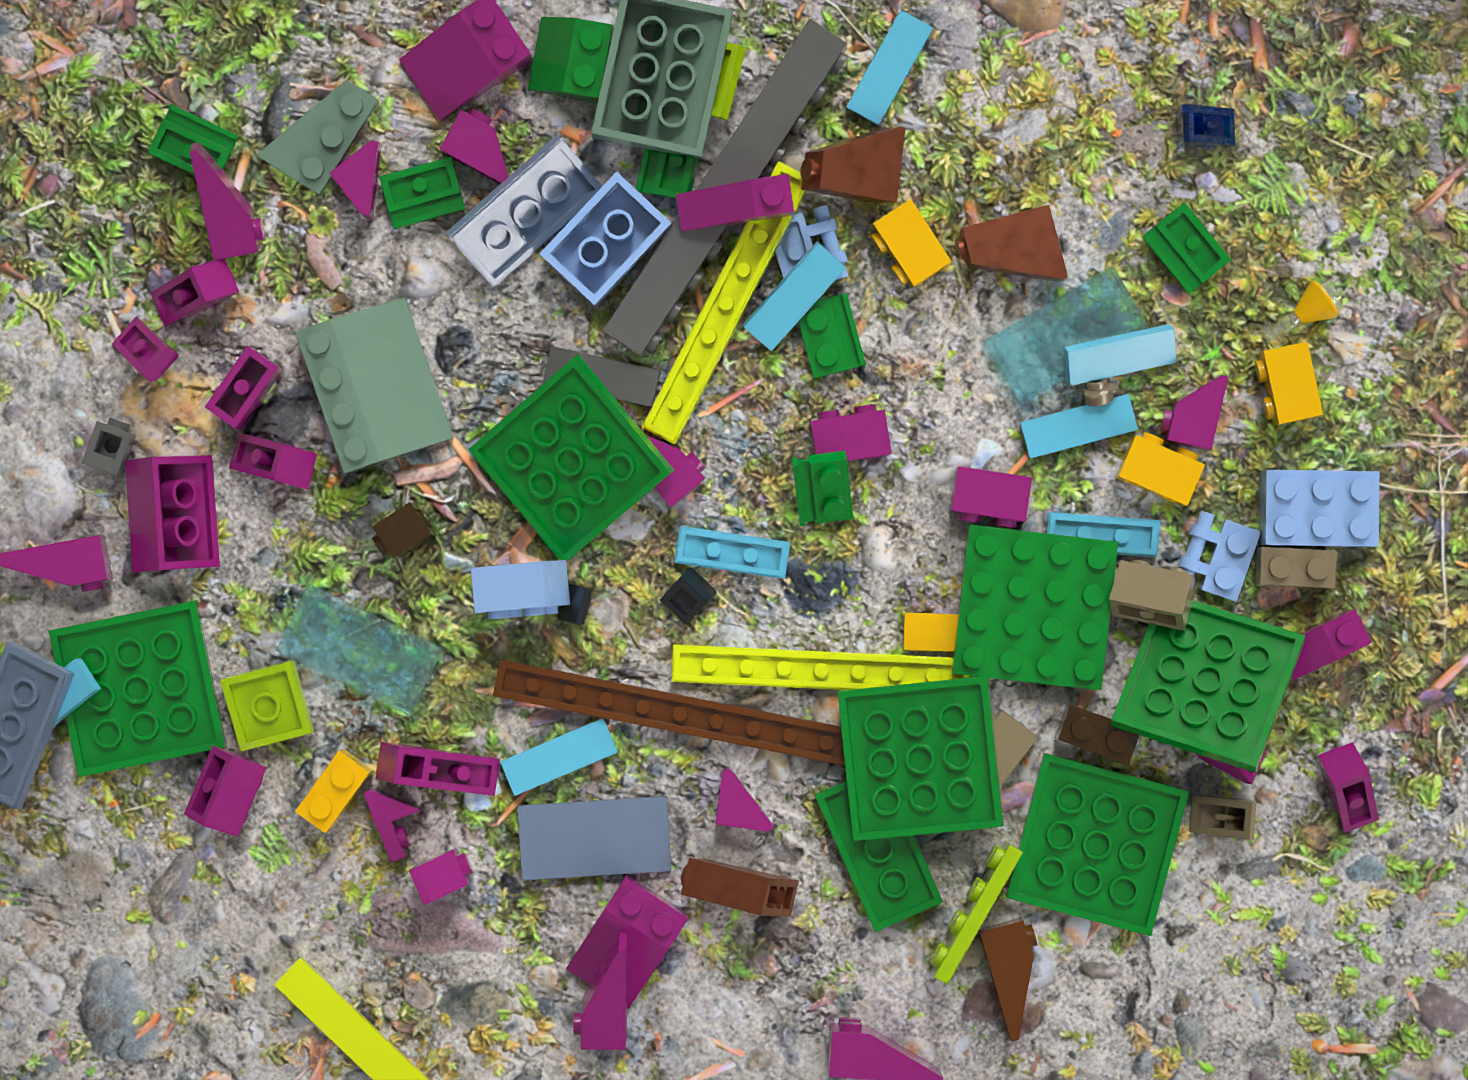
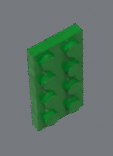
M847 780L814 794L875 932L943 903L914 835L853 841Z

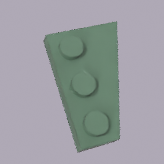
M345 80L256 156L321 196L332 179L329 173L342 163L379 103V100Z

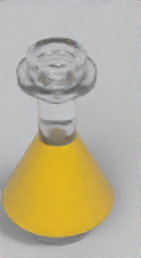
M1314 280L1310 281L1294 311L1274 325L1269 321L1264 322L1265 327L1260 330L1261 334L1272 348L1277 345L1282 347L1284 345L1282 337L1299 325L1337 318V308L1343 305V301L1329 281L1325 280L1321 284Z

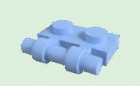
M827 205L813 209L817 223L812 225H806L803 212L794 214L775 251L783 279L813 247L811 238L821 235L824 247L844 265L845 262H848L845 250L841 251L835 233L838 230L835 218L831 219ZM847 269L835 281L849 277Z
M1201 511L1197 523L1191 526L1189 535L1192 537L1186 555H1181L1178 566L1191 575L1195 573L1204 575L1200 590L1237 602L1261 531L1224 519L1220 532H1216L1210 529L1215 515ZM1206 541L1215 544L1209 564L1199 561Z

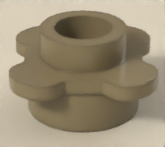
M1110 378L1081 383L1076 386V391L1083 393L1084 403L1089 406H1102L1112 402L1114 399L1113 393L1119 390V385L1112 383Z

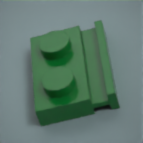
M170 104L169 110L162 120L147 153L195 175L190 149L192 144L200 142L224 171L233 153L232 150L240 137Z
M644 149L635 189L639 193L677 200L676 194L692 191L700 157Z
M452 157L379 176L394 230L466 211Z
M1185 202L1141 237L1188 295L1231 261V258Z
M847 293L817 300L798 321L813 379L865 366L866 362Z
M845 450L808 455L809 459L797 460V457L791 458L800 526H805V522L816 521L817 524L854 519Z

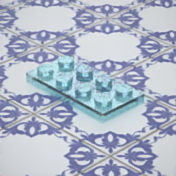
M1114 266L983 342L1021 406L1066 380L1064 347L1149 329V326Z
M308 583L276 651L411 716L444 648Z

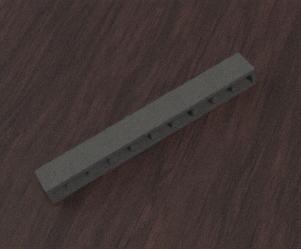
M809 19L696 190L762 178L761 176L769 165L775 168L777 162H780L787 151L782 145L789 134L796 137L808 118L802 114L810 102L816 106L827 91L828 87L823 83L830 72L837 75L849 56L844 53L847 43ZM678 216L603 329L604 334L639 357H642L645 351L652 354L663 338V335L658 332L665 321L673 323L682 310L684 304L679 302L686 289L691 292L695 290L704 276L700 268L707 258L712 261L715 260L725 244L720 238L728 227L734 230L738 224L681 232Z

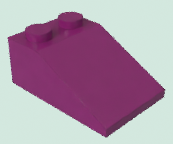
M476 0L446 21L399 60L441 122L532 62L533 58L495 0Z
M626 874L566 969L590 984L619 933L627 932V1009H629L689 919V914Z
M839 1017L838 1023H830L827 1060L829 1077L864 1080H943L941 1071L937 1066L868 1025H862L861 1019Z

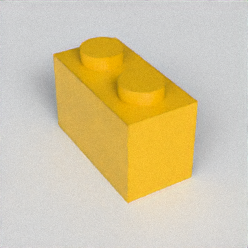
M911 199L872 225L875 233L870 235L871 239L881 254L888 251L895 262L891 269L902 285L908 282L913 289L949 266L952 262Z
M1308 342L1258 353L1259 360L1255 361V371L1259 383H1265L1268 396L1263 397V408L1266 418L1273 419L1274 426L1323 415Z
M1144 432L1142 437L1132 436L1115 478L1182 507L1188 506L1205 464L1197 461L1199 455L1182 447H1178L1176 452L1163 447L1165 440L1147 432Z
M345 749L339 750L295 812L322 832H329L374 770Z

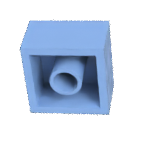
M566 560L471 568L475 613L488 612V620L523 617V611L524 616L558 613V606L570 605Z

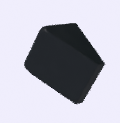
M690 567L661 597L660 601L687 625L717 591Z
M568 583L570 605L559 606L557 618L577 625H583L586 621L593 591L589 588Z

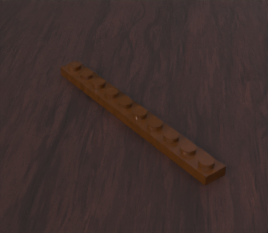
M503 659L499 661L493 692L495 697L845 766L841 726Z

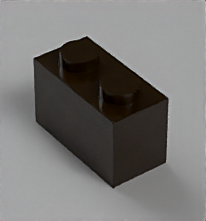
M413 502L407 503L372 527L377 534L372 537L373 542L383 556L388 557L391 555L393 559H401L437 535L418 505Z
M1066 703L1054 738L1129 765L1139 735L1113 727L1111 724L1112 719Z

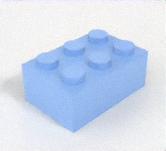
M616 171L539 254L591 305L597 308L672 227V223Z
M1260 471L1261 534L1259 546L1379 547L1380 471Z

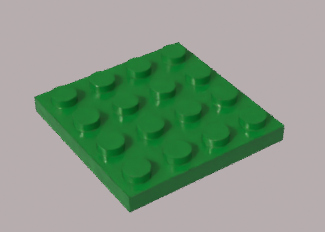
M579 354L568 361L468 449L558 559L566 560V562L675 471Z
M968 525L952 674L988 676V678L1102 691L1111 612L1109 597L1114 584L1118 541Z
M197 600L48 631L55 663L64 668L74 659L81 658L101 688L66 716L78 777L209 751L212 745L220 748L227 747Z
M1193 600L1184 631L1154 624L1148 625L1112 717L1111 724L1113 727L1256 773L1304 646L1305 635Z
M988 676L837 691L853 841L1004 826Z
M1043 752L1018 849L1023 854L1011 873L1005 897L1151 936L1189 791Z

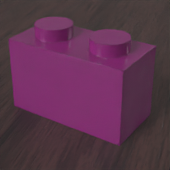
M247 345L205 405V408L233 428L242 430L284 369Z
M876 404L854 407V414L840 416L839 410L817 413L818 420L810 421L815 454L845 450L847 462L892 454L885 409L877 411Z
M958 466L955 470L949 512L958 513L957 520L979 523L980 516L995 518V526L1016 528L1017 522H1026L1032 477Z
M212 745L184 815L202 826L238 837L243 824L247 820L248 811L256 792L262 784L267 767L247 756Z

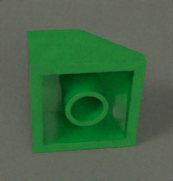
M541 17L527 90L598 104L614 31L613 25L580 18Z

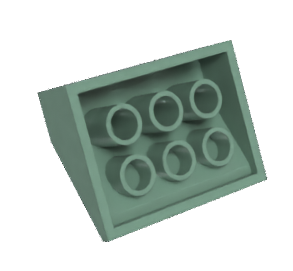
M620 0L592 127V138L629 147L702 158L733 10L689 0Z
M406 298L336 317L295 331L344 474L350 475L454 439Z

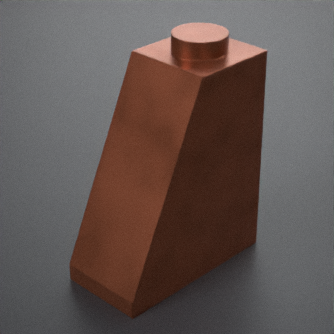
M882 128L806 152L805 160L800 169L802 178L801 190L872 203L897 202L906 128Z
M1049 205L962 227L960 230L961 237L956 238L960 259H967L971 268L1054 282L1064 281L1068 278Z
M689 858L688 864L685 865L681 874V884L683 885L681 895L761 916L791 917L799 880L708 859Z

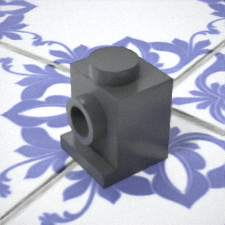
M110 417L107 424L96 421L82 464L123 477L125 473V460H128L137 436L128 432L130 424ZM112 439H116L119 443V449L115 453H110L107 450V443Z

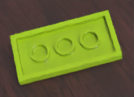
M1004 840L1001 847L995 844L984 863L989 867L982 879L979 877L974 879L966 894L970 900L964 912L959 909L955 912L947 927L950 930L949 932H951L945 944L939 941L929 958L930 965H932L930 970L935 978L946 984L949 983L1023 854L1016 846Z

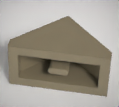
M1192 795L1189 832L1254 840L1257 802L1250 799Z

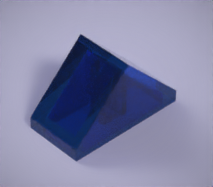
M1193 104L1181 105L1176 111L1177 149L1236 146L1234 109Z

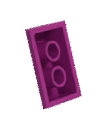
M212 455L147 457L125 460L132 572L220 567Z

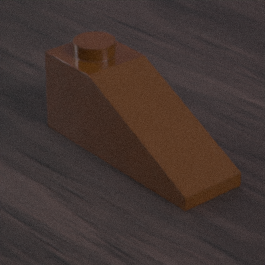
M1021 917L978 930L1011 1042L1019 1040L1034 959L1031 947L1038 946L1032 924L1025 926L1024 920Z

